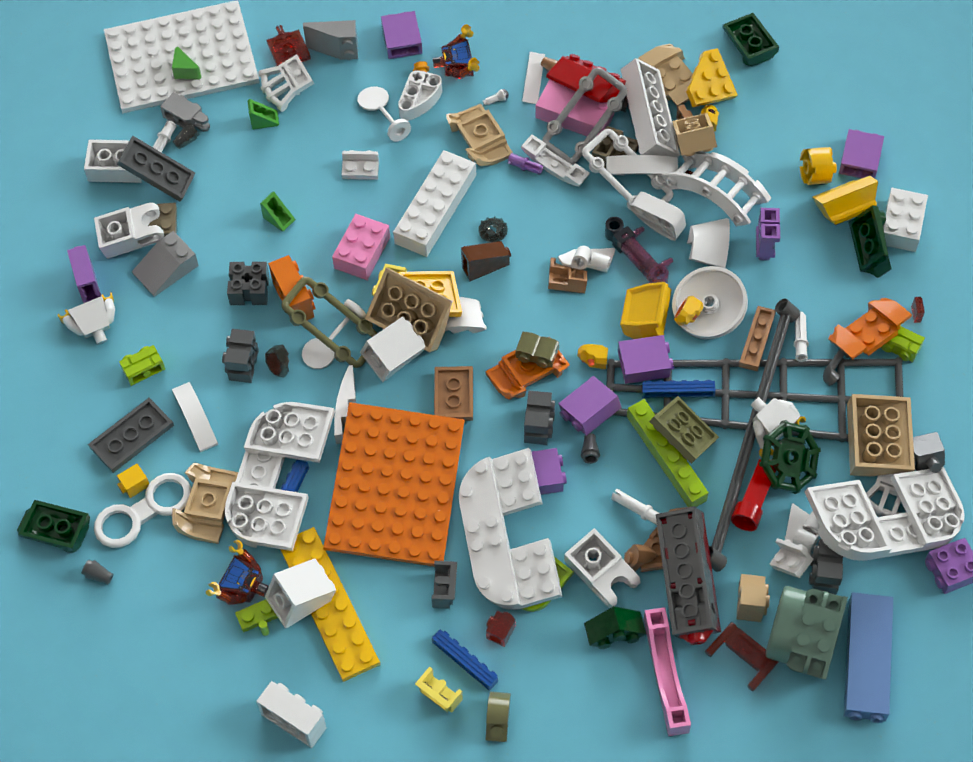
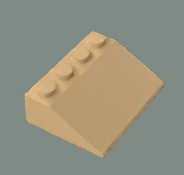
M385 268L365 319L385 329L401 317H404L405 320L412 324L413 331L417 336H421L426 346L424 350L432 352L438 349L443 338L453 301L389 268Z
M852 394L847 403L850 475L870 477L914 471L911 397Z

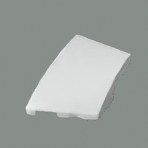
M728 218L690 227L687 244L692 245L689 260L710 266L726 267L730 238V222Z
M459 297L462 315L461 317H448L445 331L450 330L455 334L469 330L471 333L486 330L487 327L483 323L482 318L484 316L483 312H481L480 302L476 299Z

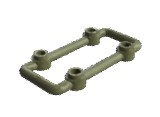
M302 277L283 299L281 304L283 311L290 316V321L293 325L303 326L334 352L337 361H346L349 365H353L354 368L361 367L366 362L362 355L358 360H355L351 357V351L348 347H339L306 320L304 311L294 310L289 304L307 284L312 288V293L316 298H324L354 322L360 334H368L371 337L378 334L373 329V324L365 318H359L332 296L325 283H317L310 277Z

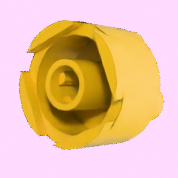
M831 147L803 149L800 155V161L803 160V166H800V175L804 184L831 183L833 173L837 171V165L832 159Z

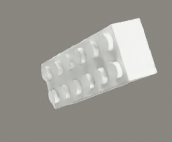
M635 58L621 69L622 79L626 80V96L636 133L635 137L639 146L640 155L679 157V147L660 71Z
M443 150L393 231L394 244L427 257L475 179L476 163Z

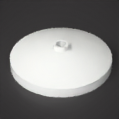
M716 266L699 268L689 273L678 284L672 299L674 317L680 305L688 296H694L703 303L704 307L694 322L687 325L684 324L683 326L680 325L686 333L700 339H716L729 334L741 323L748 307L747 292L739 277L728 269Z

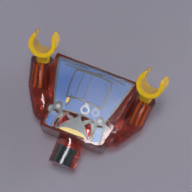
M468 24L462 26V34L460 33L447 45L441 47V57L432 58L433 67H444L446 76L463 79L466 76H474V71L477 72L480 69L478 66L480 62L476 58H472L469 42L466 37L470 38L473 36V31Z
M234 540V543L238 546L237 550L229 546V551L232 553L237 552L238 556L234 555L219 584L216 582L208 584V586L214 589V592L209 589L206 590V595H216V598L228 605L251 602L255 594L265 597L269 588L268 585L262 583L261 567L246 549H242L243 544L239 540Z

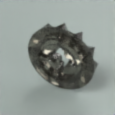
M494 216L493 218L487 217L484 221L481 220L479 235L487 242H498L506 237L508 232L507 223L502 218L498 219ZM490 225L496 228V233L490 229Z

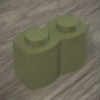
M522 332L515 350L516 358L523 363L534 362L541 368L552 367L559 350V341L549 337H541L531 332Z

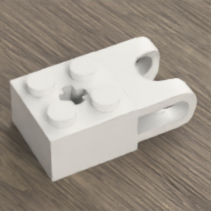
M146 203L131 209L126 207L94 218L99 249L107 259L155 244L164 237V232L159 226H148L150 222L159 218L160 211L158 205Z
M595 528L564 554V562L608 608L617 605V596L611 589L614 583L624 582L630 588H636L641 583L637 573ZM589 558H596V561H590Z

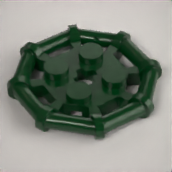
M783 420L768 435H764L762 458L759 465L763 468L771 482V487L775 490L791 491L794 494L800 493L801 489L812 479H816L818 475L816 471L821 448H818L810 433V428L807 425L802 426ZM792 431L797 432L798 437H793ZM781 433H783L784 438H783V439H780V440H776V438H777ZM805 440H806V442H807L809 448H806V447L804 446V444H806V443H805ZM771 446L774 447L773 459H770ZM790 453L794 456L793 460L789 459ZM770 465H773L774 470L778 471L777 476L775 475ZM805 472V476L799 479V476H801L799 474ZM785 477H791V483L784 482Z

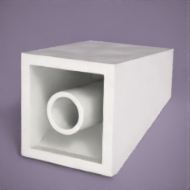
M401 317L367 340L360 353L380 380L384 382L421 354L426 346L422 337L417 336L413 331L412 324L405 320L404 317Z
M314 558L275 573L265 598L286 629L329 603L336 589L334 583L325 574L324 568Z

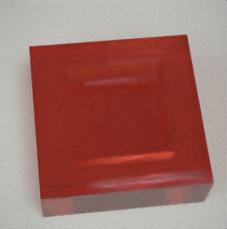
M914 297L911 306L914 323H920L925 313L923 300L921 297Z

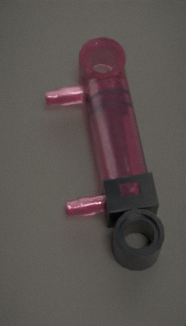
M619 217L608 218L605 223V237L612 242L614 248L620 254L623 252L648 279L649 283L666 282L668 284L669 271L667 267L673 263V259L668 258L658 264L635 239L644 232V227L641 226L632 231L628 226L624 228V222Z

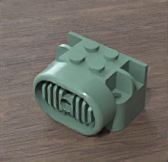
M785 586L782 590L765 653L766 658L785 663L793 671L826 680L848 597L838 596L817 589L804 591Z

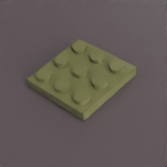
M679 396L649 421L681 453L683 458L691 464L719 438Z

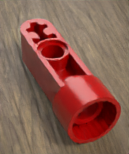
M761 459L757 463L743 500L736 504L731 516V522L744 531H755L758 528L763 515L761 507L771 485L766 473L759 465ZM770 465L771 468H772V470H773L774 473H775L776 470H774L773 465Z

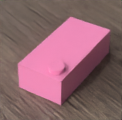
M549 80L536 103L535 118L548 123L556 120L576 92L553 80ZM582 95L561 124L562 128L588 136L607 110V102L598 103ZM614 112L607 120L605 125L602 127V129L599 131V133L606 129L607 126H609L614 116Z

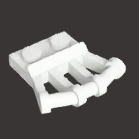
M297 54L276 67L262 69L258 72L261 78V90L267 95V101L276 105L281 112L287 109L289 102L295 95H300V92L314 84ZM281 73L268 81L269 75ZM286 80L287 83L283 84L274 91L271 90L272 87ZM290 90L287 93V95L282 99V101L277 98L281 94Z
M894 474L878 475L875 485L866 492L878 517L880 515L901 514L897 513L901 500L890 479ZM878 490L884 492L878 506L870 498ZM888 493L897 496L892 511L883 508Z

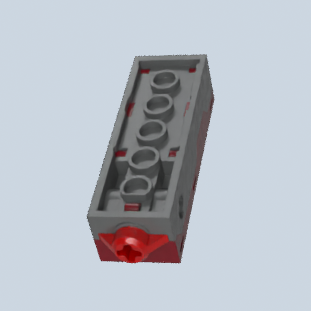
M694 506L656 514L672 635L684 639L691 645L704 644L711 634L721 632L704 513Z

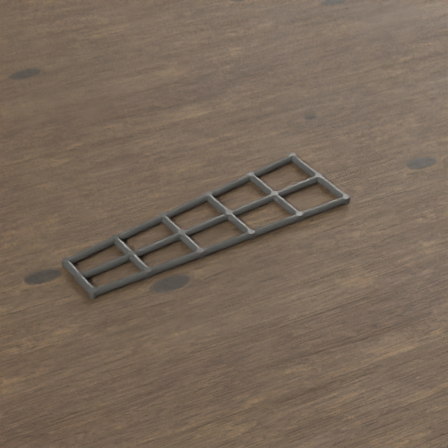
M900 357L896 359L842 358L837 365V373L840 375L837 380L838 395L787 393V367H827L832 359H807L804 362H799L796 359H778L776 367H779L780 392H769L768 400L776 398L784 401L838 403V433L810 430L813 438L849 442L848 434H846V404L851 396H845V366H895L896 397H904L903 360ZM609 359L607 362L606 386L613 392L642 393V385L614 384L615 368H621L620 360ZM740 359L673 360L674 367H722V389H716L715 397H722L721 420L701 419L708 426L747 429L748 423L729 421V397L756 399L758 392L729 390L730 367H739ZM761 359L759 367H765L767 359ZM672 370L670 377L664 378V382L672 380ZM664 397L663 408L671 402V397ZM619 409L613 415L627 417L628 409ZM792 431V436H798V433Z

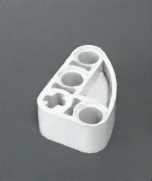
M419 70L410 73L398 103L401 119L407 121L415 119L426 113L436 104L442 94V79L439 75Z
M639 192L630 205V210L641 221L672 241H676L686 227L685 215L682 210L645 192Z

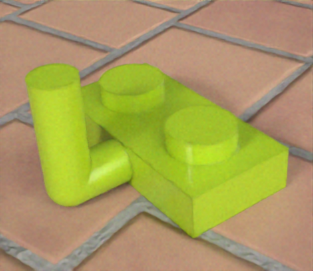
M266 599L235 612L243 633L259 626L264 636H267L270 632L267 622L278 618Z

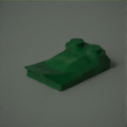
M754 13L723 24V29L743 56L742 61L745 65L755 66L772 59L779 52L778 44Z
M872 205L851 220L849 226L860 272L870 273L879 278L892 268L883 226L886 223V215L883 211L879 210L878 206Z
M34 500L31 508L26 510L17 531L20 537L62 548L67 553H73L79 550L89 529L90 516L85 512Z

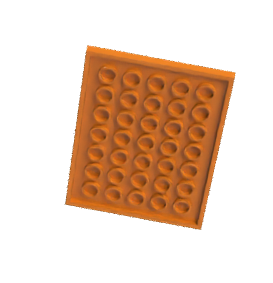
M349 402L323 550L433 567L434 561H444L465 420Z

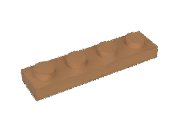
M757 306L739 367L758 371L776 312L774 309Z

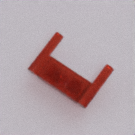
M733 622L705 650V653L711 657L723 643H726L725 646L756 671H759L747 685L751 691H754L779 663L778 661L766 658V649Z

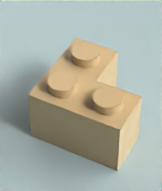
M741 574L736 619L761 622L763 615H767L770 595H768L769 584H765V576Z

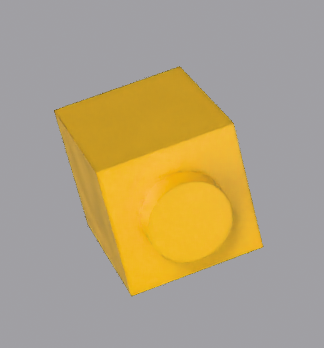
M138 464L117 475L119 480L117 486L122 494L127 493L129 498L147 489L149 485L146 475Z

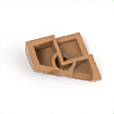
M551 257L548 289L585 294L587 271L556 263V258Z

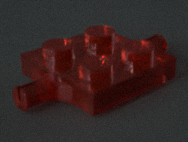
M279 25L276 26L278 35L266 40L276 66L296 54L301 62L311 59L299 30L285 32L283 26Z

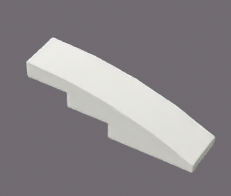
M353 365L348 366L337 397L334 416L336 444L342 443L343 426L346 423L349 402L356 403Z

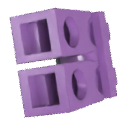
M761 208L758 226H756V257H759V260H770V258H775L776 255L775 242H780V208Z

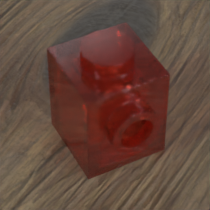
M498 610L494 616L491 615L486 625L488 627L486 639L505 647L516 627V619L508 612L502 613Z

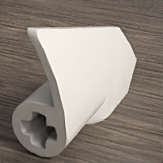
M579 246L577 249L558 256V259L564 266L580 270L587 267L607 273L615 253V248L590 249L587 246Z
M792 503L785 540L788 539L795 545H804L809 550V555H811L814 545L816 546L819 538L817 530L820 528V525L813 511L811 514H808Z

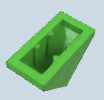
M177 46L172 63L174 78L201 79L199 66Z
M252 99L247 100L252 130L279 125L277 110Z
M274 191L260 203L263 218L281 231H284L296 220Z

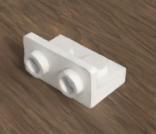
M342 151V179L378 180V152Z
M777 538L775 542L781 549L769 564L773 569L800 578L814 560L809 555V550L802 544L795 545L788 539L784 541Z

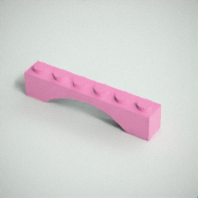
M663 607L645 610L643 620L668 737L687 734L690 732L691 722L676 670L666 609Z

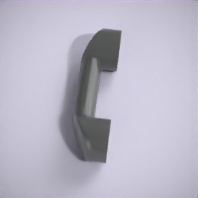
M840 348L823 373V381L828 386L833 385L839 379L840 375L835 369L845 355L847 358H850Z

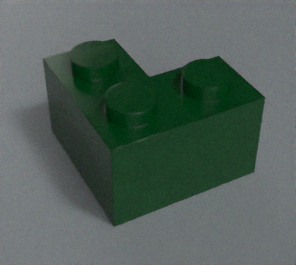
M615 606L584 623L589 645L599 647V649L609 648L613 642L620 640L627 641V643H635L639 641L640 637L646 635L640 611Z

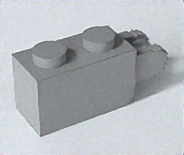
M173 92L160 106L164 118L187 131H191L196 127L206 132L210 128L208 116L202 113L200 105L190 102L183 95Z

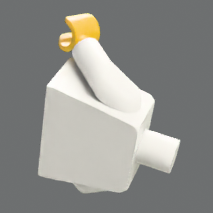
M110 292L109 297H104L102 294L101 297L72 309H65L66 314L64 316L58 314V317L69 330L78 336L84 335L85 338L93 336L97 345L107 341L104 331L110 329L109 324L114 321L115 305L113 294Z
M758 397L751 404L758 412L752 422L760 447L759 456L762 458L764 435H768L780 425L781 421L787 420L789 423L800 425L799 422L805 423L806 418L800 416L792 402L773 398L766 404ZM781 433V434L776 438V440H778L780 437H782V436H783V433ZM771 449L770 455H773V449Z

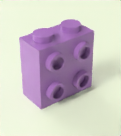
M966 538L928 552L925 559L926 567L929 571H932L937 587L942 589L944 594L973 583V551Z

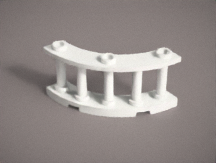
M698 151L692 156L682 155L685 162L676 172L662 174L671 190H688L708 198L730 217L735 226L750 224L751 221L746 215L754 205L768 203L771 199L763 185L758 180L754 181L748 175V170L735 161L715 152L709 154ZM697 168L692 175L685 173L688 169ZM706 169L718 173L711 182L699 178ZM724 177L736 183L727 194L717 187ZM741 189L750 198L742 208L733 200Z

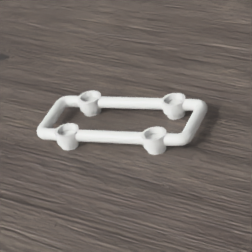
M604 129L583 148L582 155L589 162V169L593 173H600L627 200V207L630 210V205L637 195L632 196L604 168L602 158L593 157L589 152L609 136L613 140V147L617 151H624L627 155L637 154L628 146L629 141L626 136H618L613 130ZM647 174L652 179L651 185L655 189H662L666 193L661 200L668 203L673 198V190L668 187L662 174Z

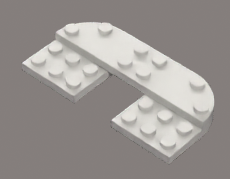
M284 402L273 405L274 408L266 413L262 412L252 423L244 445L245 454L236 481L232 482L226 500L225 516L233 534L242 543L257 548V545L293 551L309 497L308 494L275 489L285 457L320 463L335 410L334 408Z
M526 448L494 459L487 457L480 460L466 473L459 490V504L473 577L477 588L490 602L501 608L512 610L526 608L563 597L549 538L510 549L503 516L543 504L531 450Z
M942 467L937 473L926 469L894 474L890 479L907 513L883 517L876 516L860 480L807 488L805 495L820 525V528L817 530L819 536L834 552L848 559L858 561L936 549L947 545L960 531L961 525L964 522V509L945 468Z

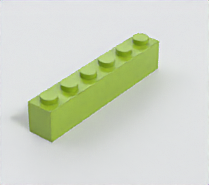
M643 399L628 407V420L687 507H697L706 502L709 492L688 461L649 422L655 416V413L646 400Z

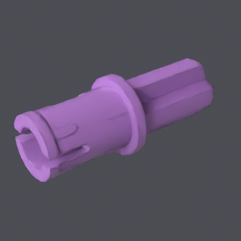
M511 153L508 158V164L519 167L522 171L529 170L536 174L542 173L543 165L530 161L528 157L524 158Z

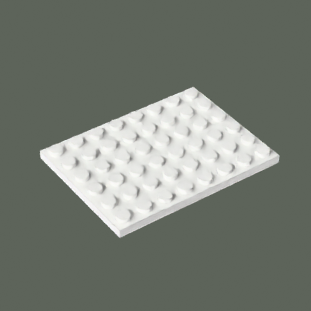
M238 0L104 29L122 113L162 105L173 92L183 95L186 99L260 83ZM177 46L199 66L201 79L174 78L172 63Z

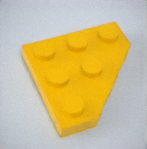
M718 48L702 52L698 65L695 67L691 77V83L686 90L692 107L729 100L738 96Z
M454 271L398 272L452 300L449 317H461L462 308Z

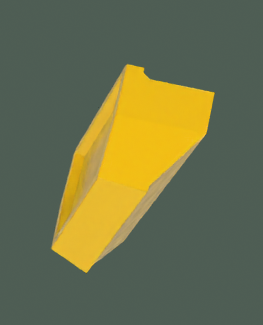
M871 176L850 181L815 195L812 198L823 216L834 225L858 216L872 205L877 206L876 192L878 181Z
M666 282L649 283L627 289L620 323L624 335L632 339L664 335L672 291Z

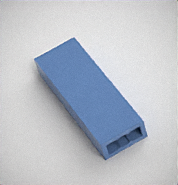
M852 592L849 598L844 716L849 717L851 720L870 719L871 722L881 723L886 721L889 716L893 597Z

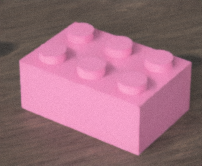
M355 214L332 256L334 269L368 280L390 239L389 225Z

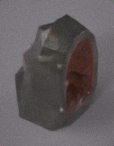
M276 345L270 348L265 353V362L269 370L274 375L283 378L289 372V353L284 345Z

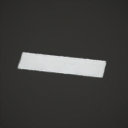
M530 52L523 102L532 104L538 102L543 72L541 61L545 54Z

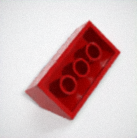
M570 54V56H562L547 73L546 78L577 92L579 81L582 77L588 76L594 68H602L606 72L607 69L600 66L596 67L593 65V62L581 60L580 56ZM609 73L625 85L626 80L620 78L619 74ZM597 75L593 80V89L585 92L583 95L598 103L608 102L610 98L616 97L620 90Z

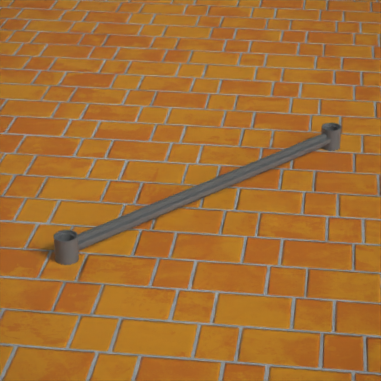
M786 298L781 299L775 306V312L780 315V319L756 395V399L759 397L764 403L767 400L788 325L794 322L800 315V310ZM754 408L750 415L712 546H709L711 566L716 572L721 571L727 563V557L721 552L756 437L752 420L758 412Z

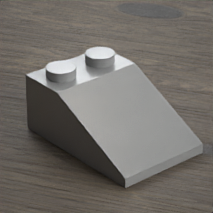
M355 20L303 23L306 48L341 60L358 59V39Z
M172 231L154 245L134 268L132 274L155 297L199 265L196 254Z

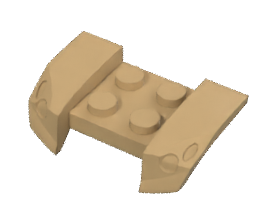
M672 44L657 46L638 57L639 60L660 71L668 101L672 100L677 107L689 101L686 90L691 83L693 73L682 61L685 57L680 48L674 47Z
M481 104L458 113L446 115L451 131L459 130L470 147L465 149L468 158L476 162L477 165H495L508 159L510 154L513 153L507 144L505 134L490 111H485Z
M193 463L185 472L191 482H194L185 510L182 512L172 508V523L178 533L195 540L219 544L224 529L223 520L225 517L226 500L232 482L236 481L238 472Z

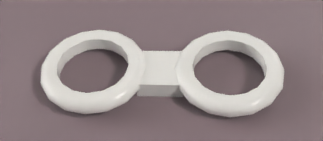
M165 473L157 476L149 483L144 499L131 507L124 504L112 505L98 514L94 522V533L97 540L110 548H121L129 545L137 538L141 525L158 514L172 516V508L180 511L185 509L192 489L190 483L183 476L175 473ZM166 482L178 483L184 490L181 501L172 507H162L154 501L156 488ZM116 513L128 515L132 519L133 524L131 531L125 537L111 539L103 534V524L109 516Z

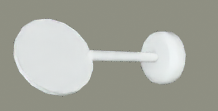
M369 87L361 91L358 95L359 106L369 111L381 110L391 123L387 134L392 141H401L409 135L411 131L410 123L405 119L394 121L385 110L384 106L389 101V95L386 90L380 87Z
M349 299L344 302V305L359 318L363 319L366 317L365 311L355 302ZM346 317L328 338L333 340L350 319ZM317 338L311 339L302 349L304 363L313 369L325 368L335 358L334 352Z

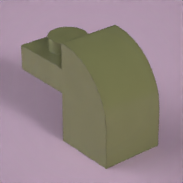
M489 693L486 740L507 742L511 693Z

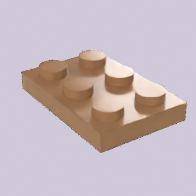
M473 366L435 367L434 415L473 421Z

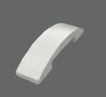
M531 135L521 146V149L535 163L543 165L545 171L566 183L579 187L590 175V172L578 164L571 165L548 150L546 143L534 135Z
M659 155L606 156V170L611 175L676 172L678 170V157Z
M190 382L172 389L200 452L218 445L213 430Z

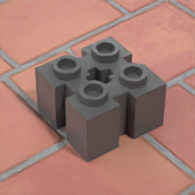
M229 262L230 281H228L227 296L230 305H245V301H251L252 305H267V286L269 285L267 262H252V266H245V262Z
M232 329L230 336H227L226 347L229 348H227V351L222 356V363L225 364V373L228 374V378L231 381L252 383L255 370L254 365L259 352L255 332Z
M528 391L524 422V443L547 445L548 438H552V426L555 417V400H552V393Z
M819 539L818 545H814L813 554H811L814 560L810 564L812 572L809 575V584L812 585V589L837 595L843 575V556L834 552L822 539Z

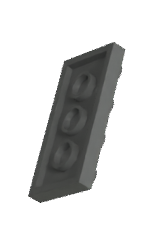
M133 135L116 164L179 202L183 199L195 175V172Z
M148 398L90 442L88 446L114 473L171 429L174 423Z

